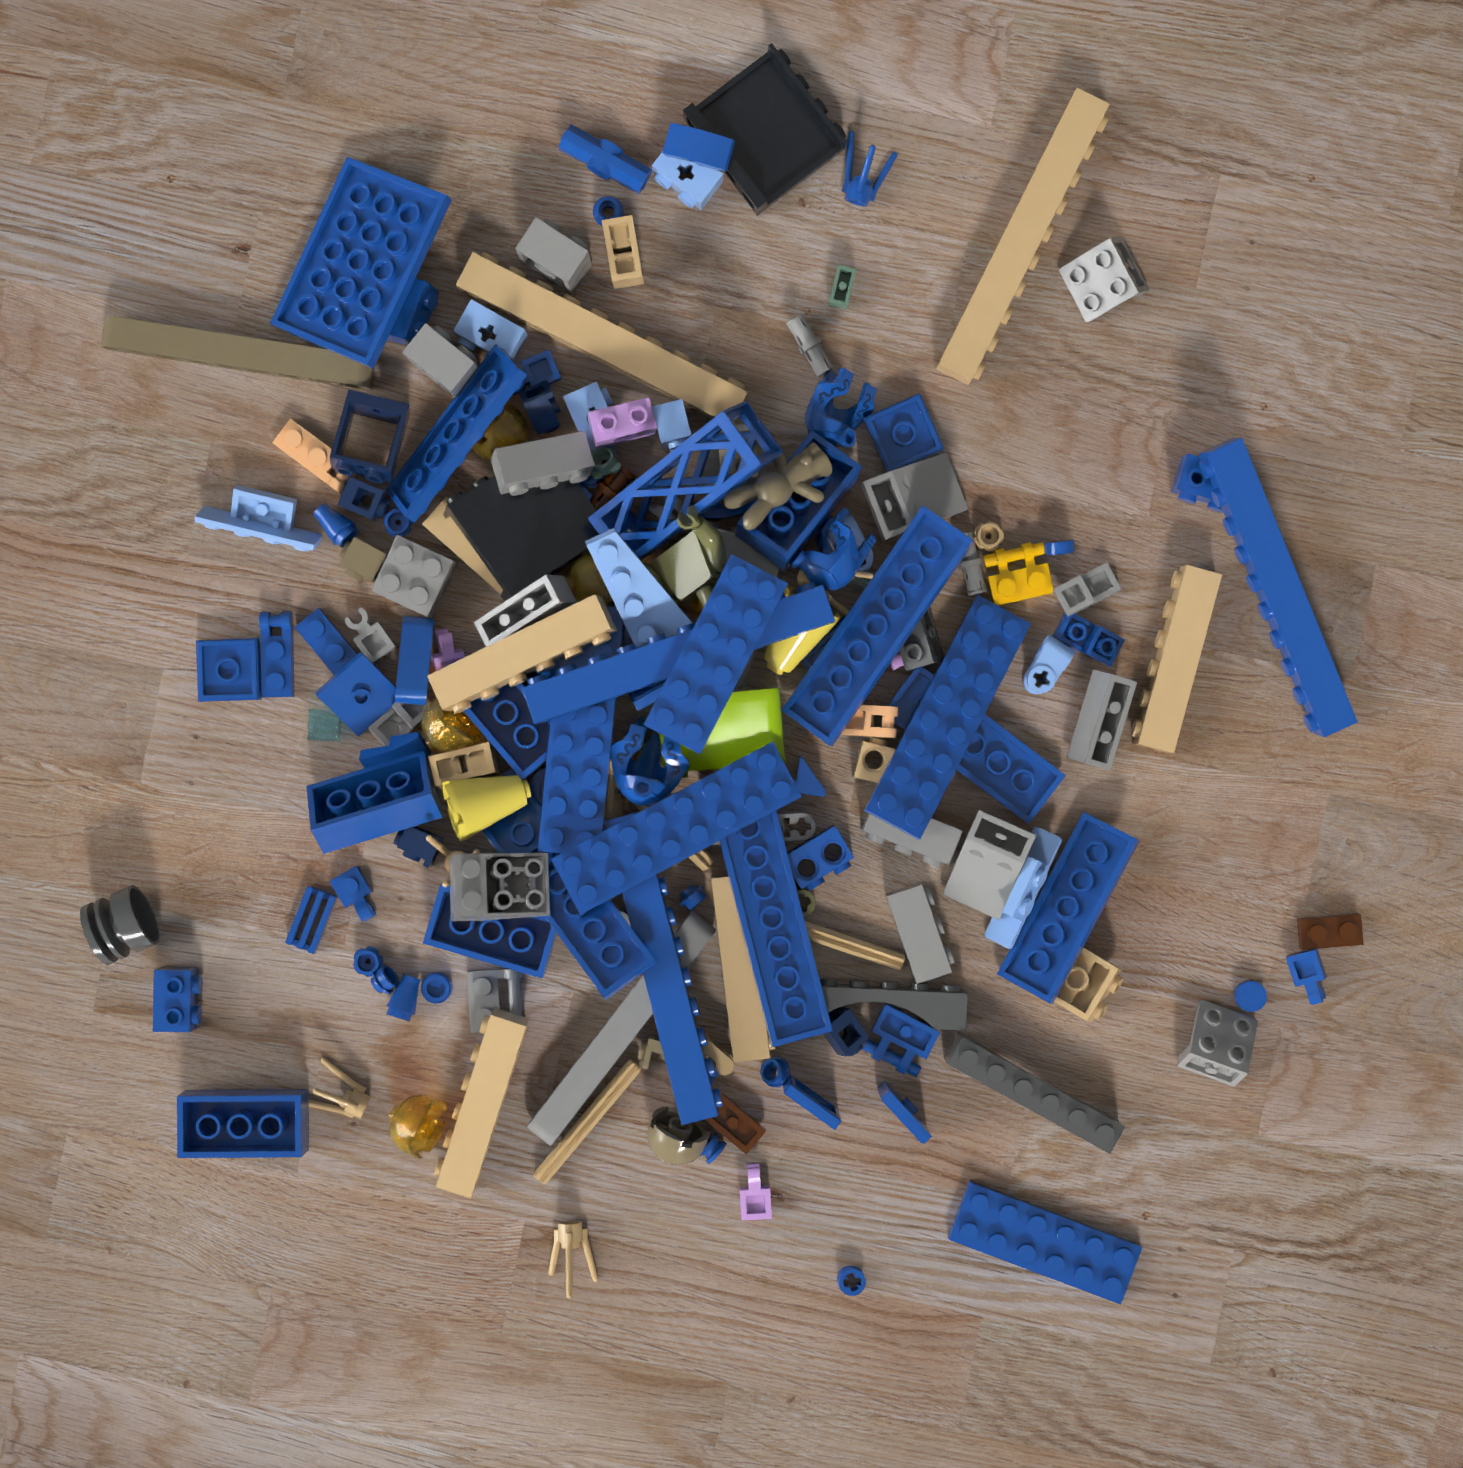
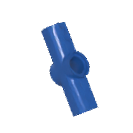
M572 124L565 130L558 146L560 151L584 163L587 169L605 180L612 179L637 194H640L645 188L652 173V169L625 155V152L616 144L603 138L599 140Z

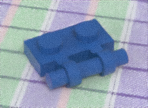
M884 1003L871 1029L872 1032L878 1034L881 1038L878 1043L869 1039L863 1043L862 1050L870 1053L871 1058L878 1062L883 1060L895 1066V1070L902 1074L907 1072L917 1077L921 1066L912 1062L915 1054L927 1059L940 1031ZM890 1042L905 1048L902 1056L887 1049Z

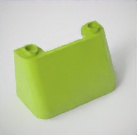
M779 688L732 692L701 754L680 744L681 753L689 760V767L682 778H688V771L723 768L770 742L775 744L783 762H786ZM659 733L660 747L662 750V745L665 736ZM662 756V765L666 767L667 763Z

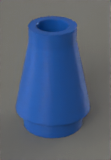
M327 503L320 505L314 512V517L319 521L333 545L338 544L343 548L348 540L352 542L353 538L357 537L359 531L355 528L356 523L331 508Z
M403 974L400 983L386 1005L389 1007L387 1015L410 1022L412 1014L415 1015L420 979Z

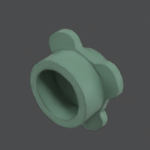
M601 447L591 453L595 464L592 476L595 479H601L604 475L617 473L621 469V464L616 458L618 452L615 448Z

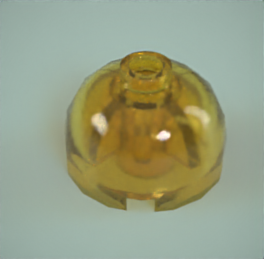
M511 402L504 405L505 412L500 417L497 416L493 419L485 430L484 436L471 448L485 461L491 462L495 449L524 443L528 437L526 419Z
M584 554L575 559L569 568L568 576L564 577L576 601L580 602L597 594L603 598L606 606L614 607V601H609V591L591 554Z
M437 697L424 711L421 722L425 735L424 740L428 747L434 751L444 753L474 746L483 739V733L470 721L464 711L454 714V711L442 710Z
M418 1094L412 1095L403 1100L399 1105H396L389 1115L390 1136L396 1147L402 1152L418 1159L423 1158L420 1155L423 1151L430 1153L438 1142L445 1126V1121H440L442 1111L447 1113L445 1102L427 1095Z

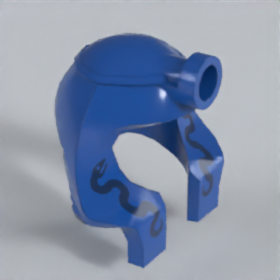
M840 368L837 377L833 370L825 373L823 381L817 384L805 413V425L808 434L813 430L835 447H852L855 444L856 434L854 431L863 422L864 417L872 414L877 390L870 384L864 383L856 405L848 409L835 408L833 397L846 395L854 374L846 368Z
M846 508L839 511L834 519L832 517L826 519L815 533L814 539L818 551L804 552L800 550L790 562L793 568H800L807 579L815 583L816 587L823 585L825 590H837L846 586L857 573L867 557L866 555H868L876 542V536L871 533L857 549L851 527L843 524L850 512ZM830 528L837 538L835 551L826 536Z
M631 724L625 738L611 745L614 777L620 792L630 802L639 806L653 805L667 797L675 789L689 767V760L681 753L680 744L665 736L661 754L667 766L661 767L659 763L660 738L657 733H652L648 737L649 740L646 741V745H644L640 758L637 761H633L631 756L642 749L646 728Z

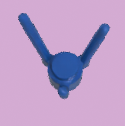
M849 131L845 182L842 192L846 193L844 200L863 207H867L869 201L874 202L879 187L897 158V152L891 154L871 187L872 181L867 177L876 149L875 145H871L861 176H854L852 180L854 131Z

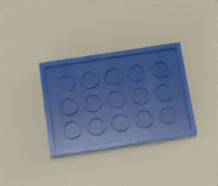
M347 157L270 324L280 330L374 369L452 199L443 193Z

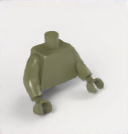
M689 506L687 515L683 511H679L677 523L683 529H692V532L653 560L651 564L642 563L651 571L673 599L686 601L698 598L704 608L726 565V553L720 532L703 517H698L696 506Z

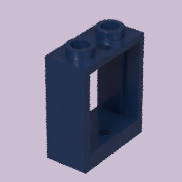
M349 389L330 454L331 468L346 476H352L353 473L365 476L367 480L374 483H383L384 481L392 483L410 417L409 404ZM354 414L397 425L386 466L343 456Z

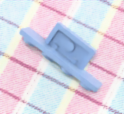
M237 485L233 489L231 512L204 506L195 515V522L204 524L206 528L234 531V534L242 537L254 536L263 538L267 543H283L291 545L299 551L315 550L322 541V534L294 527L297 499Z
M1037 826L1032 830V834H1035L1036 838L1003 908L999 920L992 917L984 934L987 939L1008 949L1013 948L1027 916L1032 911L1034 900L1047 878V872L1062 842L1061 837Z

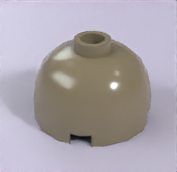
M669 1107L656 1109L651 1115L647 1129L648 1145L652 1152L667 1165H684L696 1160L701 1155L710 1137V1131H706V1122L700 1120L681 1125L679 1114L668 1112Z

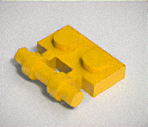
M1031 542L1022 543L1021 547L1006 551L1004 548L996 549L993 554L983 556L985 568L996 565L998 574L987 577L992 603L1000 606L1054 593L1048 563L1036 565L1034 556L1044 554L1043 542L1031 544ZM1023 559L1025 568L1014 571L1008 570V562Z

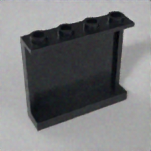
M772 43L768 45L767 53L697 106L691 103L683 109V118L689 127L718 134L735 141L727 172H723L757 216L844 151L846 145L845 138L847 137L843 128L837 122L833 124L827 117L828 110L824 103L818 97L814 99L808 92L809 85L800 73L796 75L790 68L791 62L787 54L781 48L777 50Z
M484 476L472 485L473 489L465 494L458 492L450 497L446 502L447 505L443 514L445 519L451 516L501 586L503 591L500 596L504 601L544 575H556L589 554L590 551L585 541L599 535L588 519L596 512V509L577 483H570V480L558 482V485L553 488L540 489L539 486L529 488L526 493L512 496L510 493L500 494L495 476L490 479Z

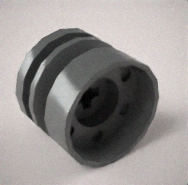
M134 885L111 894L110 901L101 898L96 900L95 904L91 902L81 907L80 921L84 935L93 953L103 964L110 965L116 962L118 958H126L130 954V948L135 952H140L159 943V927L154 912L144 894Z

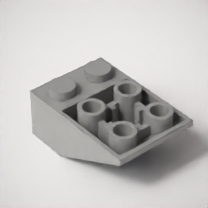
M947 452L866 480L861 484L863 494L883 543L902 536L922 505L943 520L969 510Z
M979 810L943 895L999 920L1036 835Z
M548 853L454 854L449 859L451 921H485L550 916Z

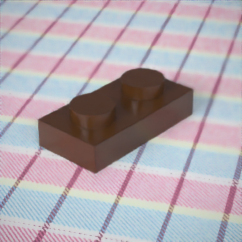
M1359 913L1297 918L1299 949L1301 950L1364 945L1362 920Z
M721 1092L723 1106L719 1107V1115L704 1120L747 1155L766 1132V1129Z

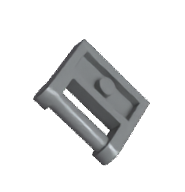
M507 968L467 971L471 1033H479L485 1015L490 1016L494 1008L501 1009L499 979H507L509 1012L522 1016L520 978L523 976L521 972Z

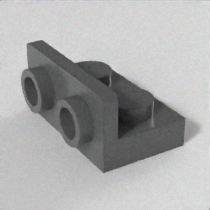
M930 607L900 649L903 664L907 671L942 661L944 657Z

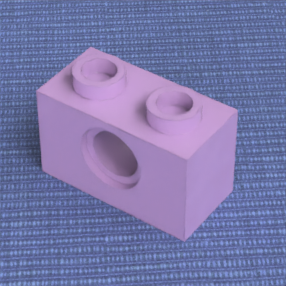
M649 397L588 412L587 419L595 449L654 435L657 430Z

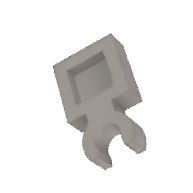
M360 607L358 611L362 615V621L359 624H355L350 617H346L345 623L349 628L359 632V635L353 641L374 664L394 650L397 645L380 622L377 621L372 626L370 625L369 613Z

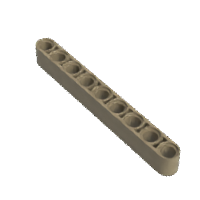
M105 316L101 340L102 348L117 352L363 390H371L374 371L370 367L328 349L116 316Z

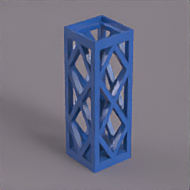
M746 400L719 413L588 519L599 535L614 528L639 559L642 560L683 530L678 525L677 519H670L677 495L686 494L681 511L687 515L688 507L692 506L695 494L710 493L694 505L697 507L698 517H700L724 499L728 492L737 489L781 455L783 450ZM740 417L749 431H739L733 421ZM756 442L759 443L765 452L759 456L754 453ZM727 449L719 475L702 476L710 450ZM696 450H701L693 476L684 477L691 454ZM737 451L742 459L737 473L729 474ZM678 465L673 478H662ZM707 483H716L715 485H699ZM656 486H671V487L656 488ZM668 495L660 520H645L652 497ZM643 497L636 518L630 507L635 498ZM644 528H657L651 531L644 530Z

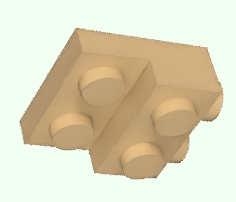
M1083 947L1054 1002L1089 1023H1092L1094 1018L1099 1021L1107 1010L1108 1004L1104 1003L1108 994L1110 992L1115 994L1124 980L1120 976L1123 970Z

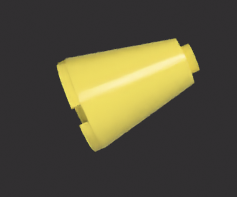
M787 586L784 591L785 596L794 595L792 591L795 587ZM838 613L834 615L835 622L768 645L764 655V659L768 662L767 668L780 675L783 672L790 673L836 625L840 615Z
M518 775L457 779L441 782L444 800L449 798L447 800L448 815L460 842L469 839L526 806L527 798L531 797L527 780H521Z

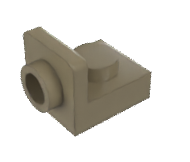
M650 1034L648 1042H641L638 1059L643 1060L642 1068L648 1069L652 1052L658 1053L657 1058L665 1060L659 1036Z

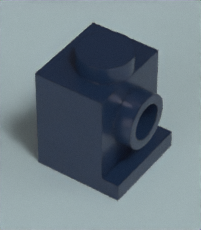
M547 380L519 392L537 435L543 432H553L560 427L556 414L561 413Z
M349 476L338 505L376 522L378 516L382 518L385 516L390 501L386 499L388 493ZM367 496L372 497L371 506L364 507L363 499Z
M414 826L398 831L393 844L397 845V848L404 850L402 854L404 857L419 862L422 858L425 860L422 866L429 868L433 866L439 850L426 840V837L431 835L441 844H443L445 838L421 827Z
M838 1007L829 1013L833 1031L823 1035L837 1055L850 1057L857 1054L863 1048L862 1044L869 1039V1036L850 1008ZM843 1029L844 1034L840 1037L838 1033Z

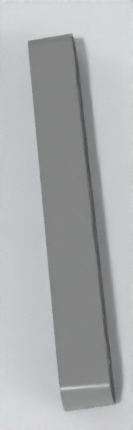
M691 911L674 933L675 937L680 936L683 944L684 955L680 956L683 968L691 965L717 930L693 911ZM643 975L526 1126V1128L550 1146L653 1014Z

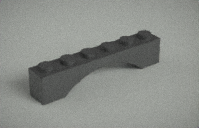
M819 978L828 1012L857 1002H881L893 1004L913 1012L928 1022L934 1029L966 1031L968 993L965 990H960V985L942 984L941 989L929 988V983L916 984V982H912L911 987H899V982L880 981V986L868 985L867 980L852 979L850 984H837V979Z
M958 1032L944 1057L946 1063L1109 1154H1111L1125 1129V1126L1119 1120L1037 1078Z

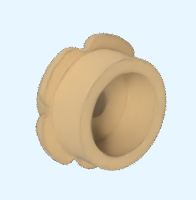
M987 521L986 524L980 523L974 530L976 535L974 538L975 544L980 549L984 548L986 551H994L998 548L999 543L1003 542L1004 533L996 522ZM987 533L991 534V539L986 538Z

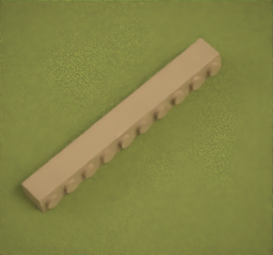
M1076 88L936 370L966 385H969L973 378L979 380L986 366L982 359L986 351L993 352L1000 338L995 333L1000 323L1007 324L1014 310L1009 305L1014 296L1020 298L1028 282L1023 277L1028 268L1034 270L1041 256L1037 249L1041 241L1048 242L1055 228L1050 223L1055 213L1061 216L1069 200L1064 195L1069 186L1075 188L1083 172L1078 167L1082 159L1089 160L1096 146L1092 139L1096 131L1099 133L1103 132L1110 118L1109 115L1105 114L1110 105L1109 103L1079 88Z
M472 252L456 283L460 292L674 401L682 399L684 406L710 419L716 417L723 410L746 401L748 397V392L743 390L745 385L733 378H728L726 381L716 376L718 372L708 365L701 364L698 367L690 363V357L678 350L670 353L663 349V344L655 338L646 336L643 339L634 334L636 331L634 328L623 322H619L618 326L607 320L608 315L600 310L592 308L591 311L580 307L581 302L567 294H564L562 298L552 292L554 288L540 280H537L535 284L525 279L526 274L515 267L510 266L507 270L497 265L499 260L485 252H482L481 256Z

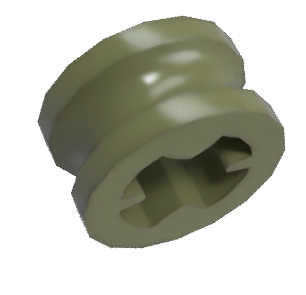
M797 889L798 895L804 894V898L808 896L811 900L810 903L806 904L807 910L802 911L804 917L808 916L815 909V897L807 889Z

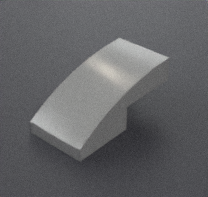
M1108 563L1082 576L1079 575L1053 589L1067 617L1121 591V587Z
M428 699L426 700V705L394 703L385 714L368 727V730L383 746H389L391 736L411 733L436 707Z

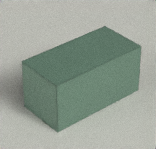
M838 265L828 306L847 310L857 269Z

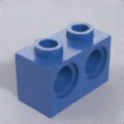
M835 825L787 852L795 880L801 889L807 886L809 890L825 882L823 876L831 871H834L835 875L849 868L851 866L849 861L854 858ZM830 843H836L841 848V854L835 860H829L824 856V849ZM810 859L814 862L815 869L812 874L804 876L798 872L797 866L801 860Z

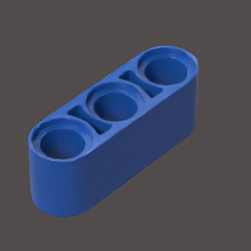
M403 616L395 703L426 705L429 680L427 676L430 669L434 628L433 618Z

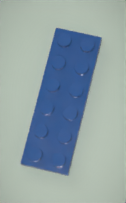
M497 344L493 346L394 477L392 483L385 489L405 518L414 523L420 515L427 511L432 499L446 486L448 478L465 461L468 452L484 436L487 427L495 417L500 415L506 402L514 392L520 389L523 380L527 376L512 357Z
M731 554L643 725L701 754L788 583Z
M918 667L913 670L887 705L898 707V717L894 718V723L904 731L934 676L924 667ZM986 714L956 769L1027 824L1033 820L1066 776Z
M1083 812L1034 903L1032 911L1026 918L1013 948L1009 950L997 975L1053 1005L1140 841Z
M971 1180L967 1184L948 1235V1239L1120 1305L1143 1248L1140 1244Z

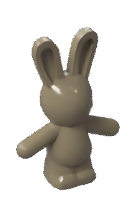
M811 443L789 463L783 450V453L774 459L777 472H767L760 476L755 484L734 489L725 495L724 504L728 509L739 508L759 499L744 514L743 525L746 530L756 528L772 508L786 503L793 492L817 503L824 499L823 492L810 485L818 478L830 476L832 466L827 455L821 451L816 443Z

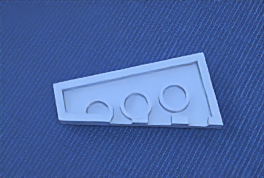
M614 528L585 541L636 648L648 645V638L665 633L666 638L678 634V628L693 623Z

